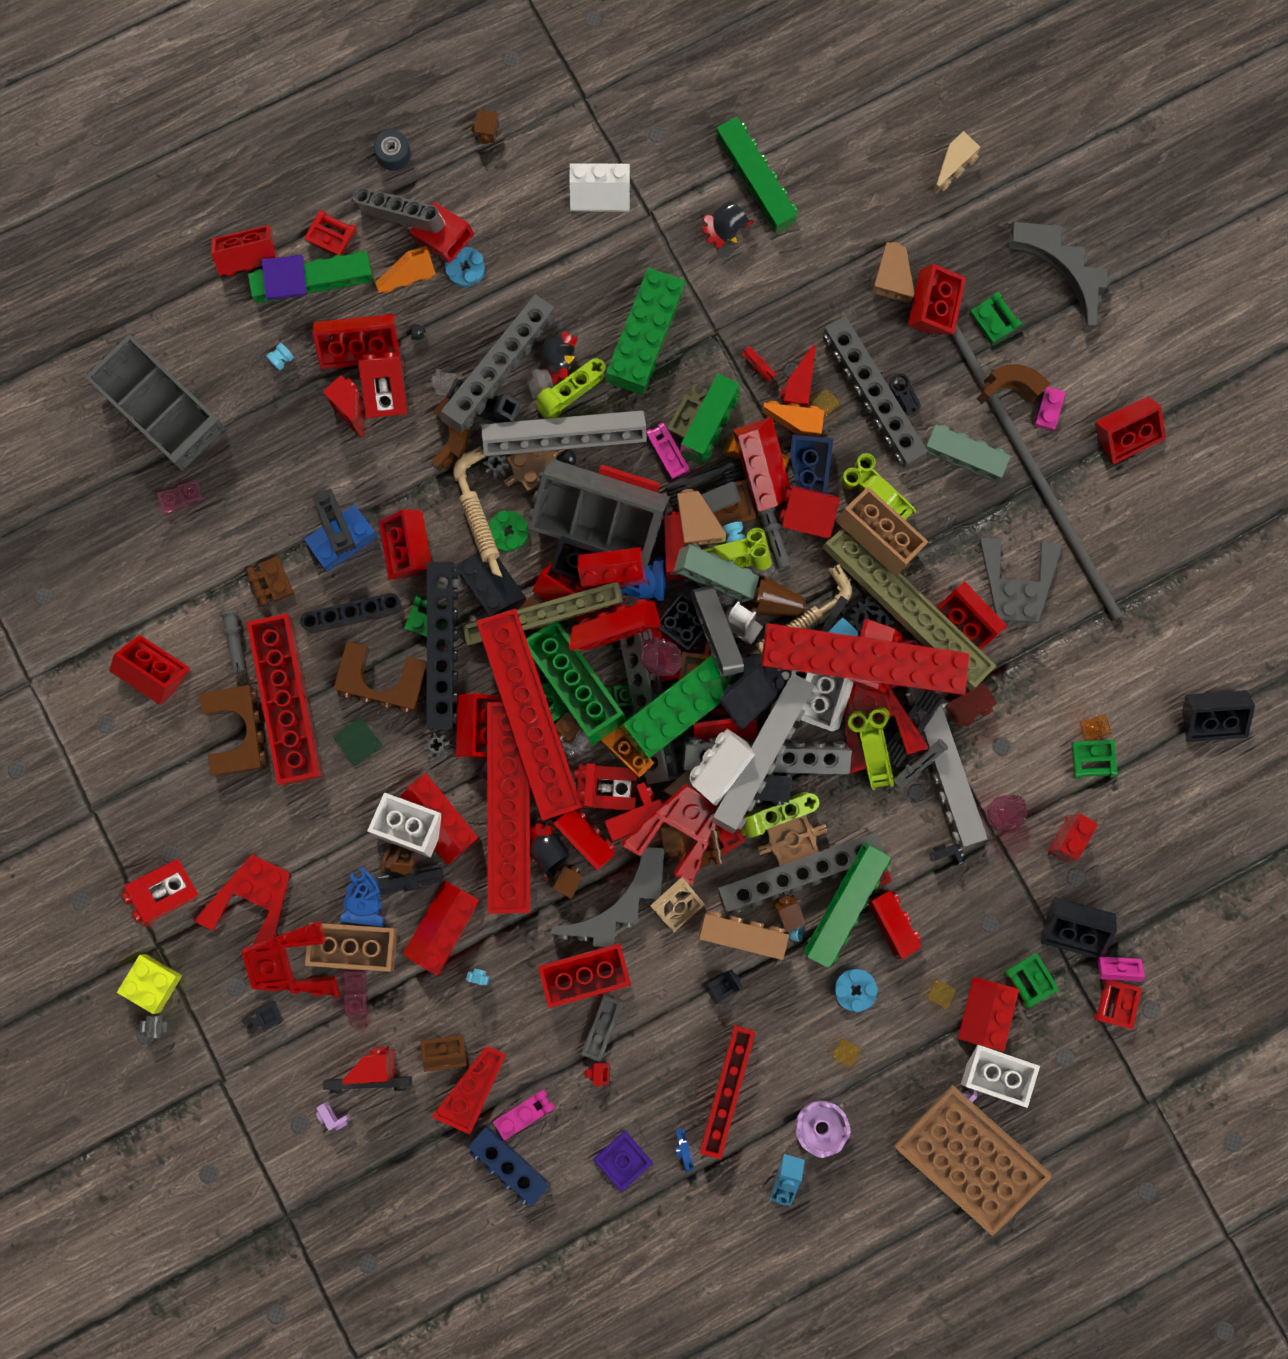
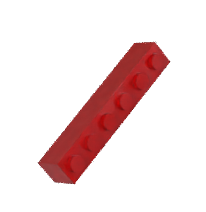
M733 1024L700 1144V1154L720 1160L722 1158L754 1040V1030Z

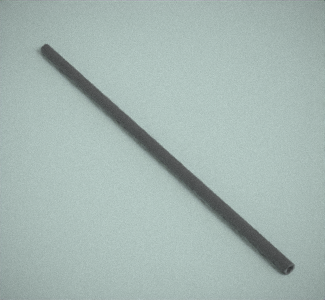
M956 323L955 332L952 337L982 388L986 384L984 380L987 376ZM995 392L988 398L991 406L1112 619H1118L1123 616Z

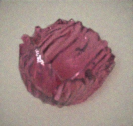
M658 637L653 638L645 645L641 654L642 663L645 666L644 668L655 676L675 675L682 668L683 657L677 645L666 642L665 639L659 640Z
M1004 795L993 799L987 811V820L992 828L1004 832L1006 830H1013L1019 824H1025L1027 815L1025 800L1019 795Z

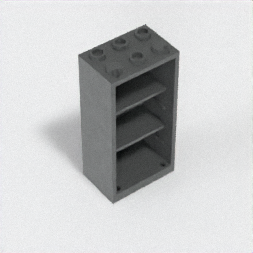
M130 334L119 340L117 346L112 351L106 352L102 357V361L92 366L85 376L107 400L181 471L225 430L222 423Z
M552 459L549 465H545L543 472H540L537 484L540 486L538 491H535L532 502L535 503V506L529 513L528 521H531L529 529L559 539L561 536H565L606 551L641 547L644 566H648L656 547L670 496Z

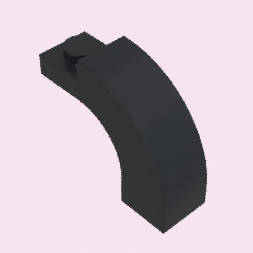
M458 378L454 379L447 398L451 399L464 381ZM479 392L472 393L475 396L481 395ZM505 393L495 395L493 399L487 400L482 413H477L476 416L499 423L513 422L521 403ZM461 407L465 411L469 410L467 407Z

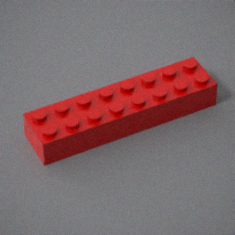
M286 613L246 622L277 785L287 786L323 778L293 619ZM265 626H272V627H274V628L276 629V631L273 630L272 628H266V629H264V631H263V633H262L263 636H262V638H261L260 632H261L262 628H264ZM274 635H277L273 641L269 642V640L272 639Z

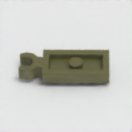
M694 384L692 387V396L687 394L684 396L667 428L670 433L684 439L703 403L699 400L704 399L707 393V389H704L701 394L696 393L697 384Z

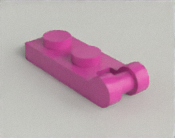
M663 422L658 424L657 428L646 431L648 440L651 442L671 480L690 471ZM662 434L664 438L658 441L656 437Z
M544 1089L493 1121L504 1140L555 1108L554 1104L547 1099V1093ZM539 1101L543 1108L537 1110L534 1103Z

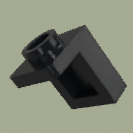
M944 843L933 847L934 852L929 853L932 861L952 855L956 866L964 864L962 860L964 859L963 851L956 844L946 847Z
M729 970L704 987L714 1003L717 1004L732 993L740 990L742 985L738 975L733 970Z

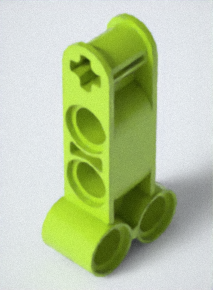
M598 358L592 359L552 389L550 387L544 389L536 397L538 402L535 408L545 419L557 418L561 414V410L603 380L606 369L605 363ZM583 380L585 384L580 385L576 381ZM566 391L569 395L562 396L560 392Z
M867 453L859 456L855 467L848 468L841 478L843 488L846 490L858 488L863 492L869 487L899 515L906 510L901 516L905 521L911 514H915V508L873 469L876 463L875 458ZM866 461L870 468H863L860 462ZM846 476H854L856 482L850 483L847 480Z
M760 528L750 530L745 539L702 549L703 551L717 554L723 560L732 561L740 568L754 565L757 570H766L772 564L764 530Z
M883 706L875 707L870 715L863 710H856L848 720L849 728L852 731L860 732L872 790H875L876 787L888 785L894 787L893 774L883 727L889 720L890 713ZM874 714H883L884 721H877L874 718ZM856 716L861 717L864 724L857 725L853 718Z
M801 792L790 796L789 803L784 802V805L771 803L751 810V812L747 810L743 816L747 820L740 832L742 836L747 835V838L761 835L766 829L814 812L819 807V799L815 794ZM790 804L792 810L789 814H786L785 807ZM771 811L773 817L767 822L766 814Z

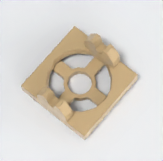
M680 878L651 907L667 926L675 932L705 904L683 878ZM681 891L688 893L683 898L677 899L675 897ZM670 900L672 902L671 909L665 914L664 906ZM680 902H684L683 907L675 911V906Z

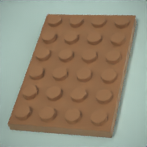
M953 1085L895 1144V1148L992 1236L1052 1178V1174Z

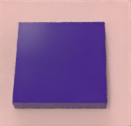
M303 255L262 259L267 300L308 296Z
M626 1130L593 1158V1161L621 1193L653 1164V1161Z

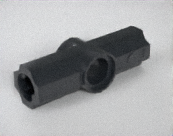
M441 864L424 868L415 867L413 872L408 874L395 873L378 877L381 895L403 890L404 892L421 889L422 886L444 882Z

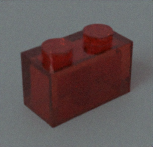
M982 683L974 690L951 701L945 707L958 727L962 724L967 727L976 721L974 717L981 714L984 717L994 711L992 707L997 703L985 683Z

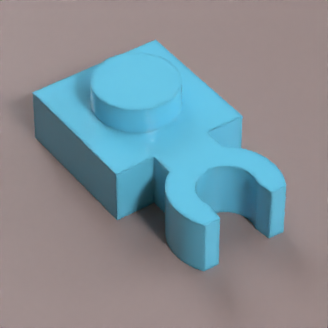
M474 968L473 972H468L466 980L479 985H488L490 976L486 975L487 971Z

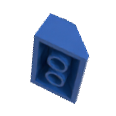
M355 504L345 510L342 515L357 547L356 549L353 547L351 551L348 549L347 553L344 551L343 555L340 553V556H337L324 526L305 538L306 543L327 572L378 538ZM335 517L330 521V524L336 535L342 532Z

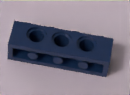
M488 1125L469 1145L470 1155L477 1161L481 1159L486 1164L485 1168L493 1176L497 1174L502 1178L501 1183L508 1190H515L519 1194L517 1198L523 1204L527 1205L529 1203L533 1206L550 1187L551 1183ZM487 1148H496L498 1156L495 1158L489 1157L486 1153ZM504 1162H511L514 1170L512 1172H505L502 1164ZM520 1177H527L530 1185L527 1187L520 1186L518 1183Z

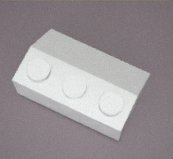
M570 164V211L630 212V164Z
M807 673L806 681L815 685L812 690L815 694L809 704H804L802 709L805 710V713L801 720L829 731L839 729L853 682L846 678Z
M726 729L724 733L721 732L717 736L716 744L712 749H708L702 758L703 761L699 766L693 768L689 778L692 785L715 806H717L755 756L749 744L729 729Z
M384 793L368 828V832L376 838L431 858L439 839L441 813Z
M977 1045L966 1065L961 1085L1028 1108L1040 1066Z

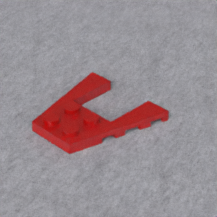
M857 685L852 686L844 712L847 745L852 750L849 774L867 769L859 734L852 731L848 725L849 717L856 710H863L870 715L875 707H885L889 711L890 717L895 716L908 755L929 749L890 686L886 689L885 694L864 690ZM875 713L874 718L877 721L884 720V715ZM856 716L853 718L857 725L864 724L861 717Z
M684 784L621 844L626 849L641 856L662 823L665 822L695 839L674 871L676 877L683 878L687 883L693 885L695 874L701 865L703 852L709 843L710 833L715 826V823L711 822L720 803L715 806L699 791Z
M252 854L195 918L194 922L214 931L235 893L269 910L252 945L276 937L283 900H285L291 873Z
M318 921L243 948L242 957L251 988L275 992L289 990L293 994L307 992L312 993V996L320 997L325 994L333 995V998H339L340 990L336 975L295 980L286 948L324 944L326 937L322 922Z

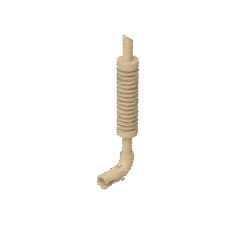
M479 446L468 453L462 454L454 465L453 473L463 493L459 500L483 562L489 563L492 574L502 577L496 561L500 554L477 493L474 491L470 492L466 481V469L471 467L470 465L487 458V456H484V448Z
M839 563L834 565V568L831 567L828 570L838 585L839 594L834 597V600L820 609L816 606L812 607L806 613L797 617L796 620H792L793 622L786 624V626L811 630V628L813 629L825 621L823 616L833 609L840 596L849 601L852 595L851 579H848ZM764 639L762 642L760 641L755 644L757 650L751 654L763 652Z

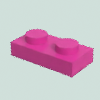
M1047 387L1044 390L1034 426L1050 431L1056 429L1066 392Z
M1099 956L1100 979L1143 982L1145 975L1142 959Z

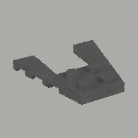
M980 538L979 543L982 547V557L987 570L988 584H990L994 612L1003 621L1038 623L1062 543H1040L1039 582L1000 579L1001 539Z

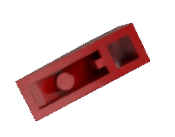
M811 346L787 380L785 388H781L780 399L783 400V405L794 403L800 405V407L807 408L816 346Z

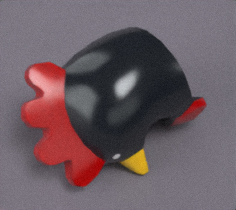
M729 200L719 206L712 216L705 215L702 217L703 222H705V225L702 226V232L708 234L705 239L706 242L709 244L714 243L715 248L719 249L725 241L729 240L737 243V231L742 227L746 228L752 225L754 221L752 219L749 220L741 208Z
M564 332L560 337H547L545 339L542 350L544 368L540 375L542 378H545L546 383L557 385L561 382V379L567 378L568 371L571 370L575 358L577 336L571 338L568 332Z
M537 823L535 828L530 827L531 862L534 860L537 862L545 880H548L550 878L549 875L555 876L557 867L568 859L570 854L564 843L553 834L551 824L544 826L542 823Z

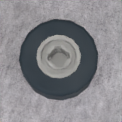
M397 130L383 131L374 141V152L378 163L383 168L396 171L408 164L411 158V150L408 140L403 133Z

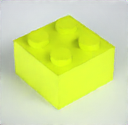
M147 954L139 955L117 993L152 1014L160 1013L183 975Z

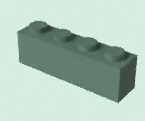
M945 425L934 426L925 446L928 454L997 483L1003 477L1011 457L1003 449L991 448L987 443L980 440L974 441L968 435L960 432L955 433Z
M689 544L680 548L674 572L705 586L713 585L716 591L742 603L754 599L759 576L753 574L750 569L740 568L732 561L719 558L715 553L701 550V547L698 545Z

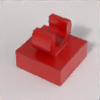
M595 1063L594 1068L585 1069V1078L593 1079V1086L609 1085L610 1063Z

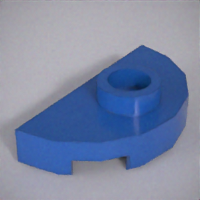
M683 1128L676 1129L679 1146L675 1148L678 1159H683L686 1172L693 1171L694 1165L685 1131Z

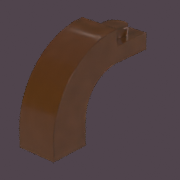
M1019 364L1005 365L994 370L984 380L986 384L979 390L981 394L976 399L983 404L996 391L1009 388L1019 392L1031 403L1051 383L1042 374L1030 367Z
M447 396L433 410L435 417L440 421L441 410L450 400ZM445 424L450 433L448 442L431 461L438 471H441L443 468L446 469L451 464L452 457L458 460L466 452L469 440L468 429L465 428L460 434Z

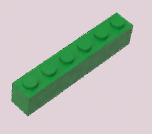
M735 117L716 128L717 140L775 234L796 223L798 215L796 205L789 201L786 189L777 182L776 173L769 169L766 157L759 153L757 143L754 138H750L745 123L740 122L738 117Z
M356 251L351 255H335L330 259L318 258L313 260V262L304 263L307 294L374 282L371 262L367 252ZM256 270L248 274L251 294L256 304L274 301L266 299L263 270Z
M864 841L803 951L808 958L827 968L836 963L840 948L849 939L851 928L855 927L859 922L861 910L865 909L869 904L871 892L879 886L881 874L890 866L891 857L886 852Z

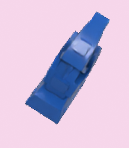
M665 555L656 556L654 563L649 561L648 566H644L647 584L621 587V594L626 593L631 597L651 598L654 596L657 600L664 601L666 597Z
M360 867L359 870L362 872L361 878H356L354 872L350 874L353 882L349 884L344 898L345 913L341 915L340 922L384 927L385 918L379 916L382 910V903L380 901L381 892L378 881L367 870ZM357 887L354 894L352 895L353 889Z

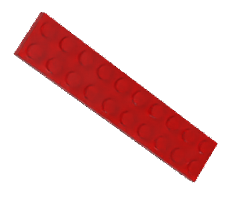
M513 609L476 621L541 821L582 808L517 610Z
M767 623L765 626L761 666L965 695L969 653Z
M487 702L488 914L530 913V785L503 703Z

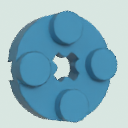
M464 247L450 264L445 261V270L449 280L454 285L462 288L471 287V285L479 283L485 274L483 256L473 248ZM468 263L470 269L462 271L461 265Z
M852 969L844 971L835 982V996L843 1008L849 1011L861 1012L871 1007L876 1000L878 988L874 978L868 972ZM852 985H854V986H858V985H859V986L861 987V988H860V992H861L860 995L855 994V995L853 996V995L851 994V993H852V989H851V986H852Z

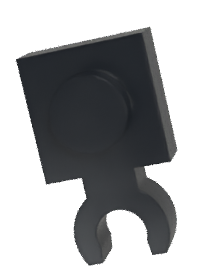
M275 1001L254 1011L257 1016L256 1018L248 1017L242 1022L243 1024L253 1023V1028L247 1031L248 1034H252L258 1030L259 1026L264 1031L283 1022L284 1019Z

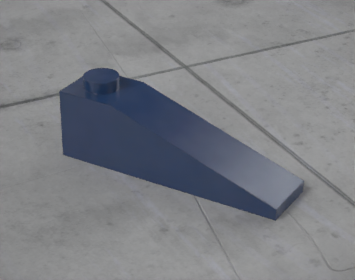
M809 435L792 436L790 457L797 487L827 493L833 438Z

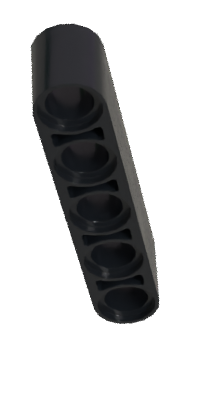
M382 594L306 612L301 616L300 624L307 632L318 633L398 614L402 609V602L396 594ZM396 600L397 604L394 608H387L388 601ZM375 604L376 610L373 613H368L367 607ZM350 609H356L355 616L348 618L347 612ZM329 614H336V619L333 622H327ZM315 618V625L307 627V621Z

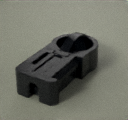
M902 373L895 374L890 379L888 386L895 398L898 397L897 400L907 416L920 409L921 404L910 384L909 378ZM897 377L904 379L906 383L905 390L901 389Z

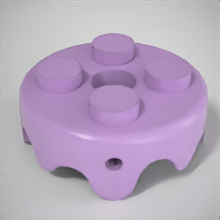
M828 1101L809 1103L800 1111L795 1123L796 1136L801 1146L811 1154L821 1158L840 1152L851 1133L846 1114L837 1105ZM820 1122H825L828 1125V1130L824 1134H819L816 1131V1126Z

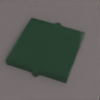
M359 717L350 725H345V729L333 737L354 766L365 758H370L373 752L383 746L362 717Z

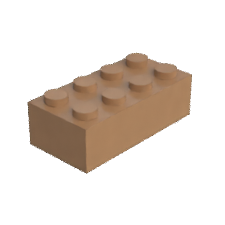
M869 487L856 497L836 520L845 531L895 576L929 542Z
M713 911L703 915L698 939L781 960L784 959L789 937L788 934H784L785 929L771 926L770 930L763 928L764 924L750 921L749 925L744 924L743 919L730 916L729 920L722 918L723 914Z
M322 923L326 937L325 943L309 945L306 949L305 966L391 972L394 971L398 928Z

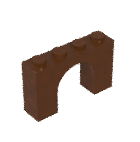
M347 641L334 685V690L339 692L338 696L350 699L352 695L359 697L358 701L370 704L372 700L379 702L378 706L390 709L392 705L399 707L398 711L404 713L417 712L427 675V661L407 656L398 684L388 691L378 692L370 689L364 680V670L370 649L367 646Z
M247 685L200 693L202 714L212 716L224 713H238L244 719L247 727L246 737L238 748L232 751L208 755L210 775L219 777L265 769L264 764L267 763L266 752L262 751L261 743H264L263 731L259 729L261 713L256 707V702H259L257 690Z

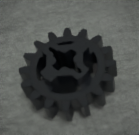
M865 598L864 604L859 601L857 603L858 608L853 607L851 610L854 615L849 616V619L853 620L850 625L855 627L859 634H861L865 619L874 617L875 622L881 624V618L884 616V625L893 626L894 624L890 620L893 615L888 613L880 603L878 604L875 598H873L872 602ZM869 607L876 608L878 611L870 610ZM859 613L862 617V622L860 624L858 623Z

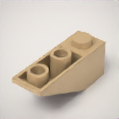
M964 131L950 143L935 186V195L940 190L945 191L951 184V180L954 177L958 178L965 171L964 167L968 164L972 165L979 157L977 154L980 146Z

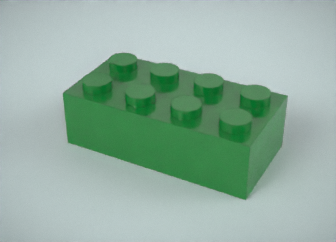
M719 373L717 374L681 443L680 452L683 457L701 466L704 460H709L713 452V442L718 443L722 434V425H727L731 417V408L735 409L739 402L741 391H739L740 383Z

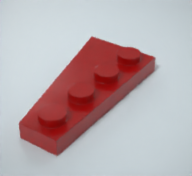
M487 1045L435 1111L432 1118L470 1135L506 1054Z

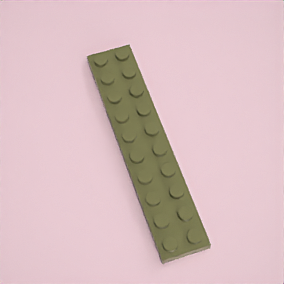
M843 528L824 544L822 548L925 647L969 653L966 687L970 691L974 690L996 667L977 646L901 573L897 576L892 574Z

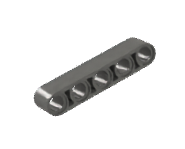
M359 188L353 194V200L363 214L435 233L444 227L445 222L438 209L433 205L367 188Z
M713 585L692 589V602L720 675L724 677L742 673L744 671L743 660Z

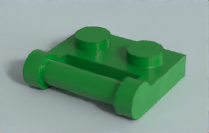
M1000 292L995 293L991 298L969 312L992 345L1023 324L1011 312L1002 299L1003 296ZM993 304H996L998 306L1000 311L1003 313V315L1010 323L1009 326H1005V324L1000 319L998 314L992 308Z
M417 595L404 629L427 638V615L419 612L420 607L427 609V600L423 596ZM437 604L440 610H444L447 608ZM440 620L437 624L440 631L446 630L448 627L447 620Z
M1115 740L1071 742L1074 779L1092 776L1117 777ZM1108 761L1107 768L1082 769L1081 763Z
M1033 953L1004 971L1005 976L1009 977L1015 988L1019 989L1018 993L1024 1002L1022 1004L1026 1009L1059 990L1037 953ZM1020 970L1036 993L1035 996L1030 997L1016 974Z

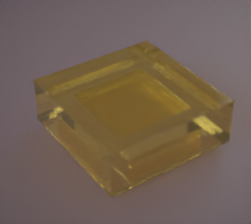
M825 388L811 405L824 410V416L827 417L840 404V401Z
M936 980L927 999L948 1008L957 989Z
M841 1038L832 1057L851 1068L861 1049Z

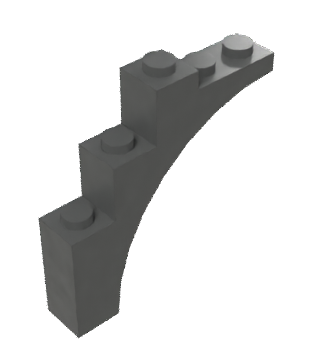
M1014 222L1010 229L1009 249L1024 251L1037 256L1061 273L1072 287L1079 301L1083 319V332H1092L1098 326L1100 320L1097 307L1100 305L1101 295L1106 288L1108 289L1110 284V276H1107L1108 269L1086 267L1087 255H1085V247L1063 246L1065 235L1062 234V226Z
M646 847L642 853L641 862L633 882L626 893L612 907L585 922L572 925H552L551 934H556V939L567 940L568 936H577L579 941H589L590 937H594L593 946H597V950L615 945L616 922H620L621 927H633V923H637L639 898H643V903H654L661 897L664 849Z

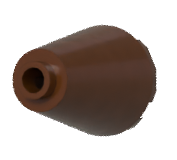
M757 575L759 579L754 599L747 601V608H750L749 611L752 613L755 611L756 615L799 616L800 613L804 612L806 602L803 596L764 575Z

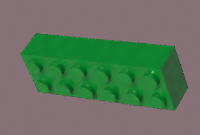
M649 267L647 268L607 369L606 383L644 396L683 296L686 280Z
M559 622L548 624L526 639L535 665L591 745H594L620 728L619 726L626 721L624 713L580 651H570V637Z
M711 655L619 727L644 760L649 759L719 705L720 697L735 674L722 677L714 657Z

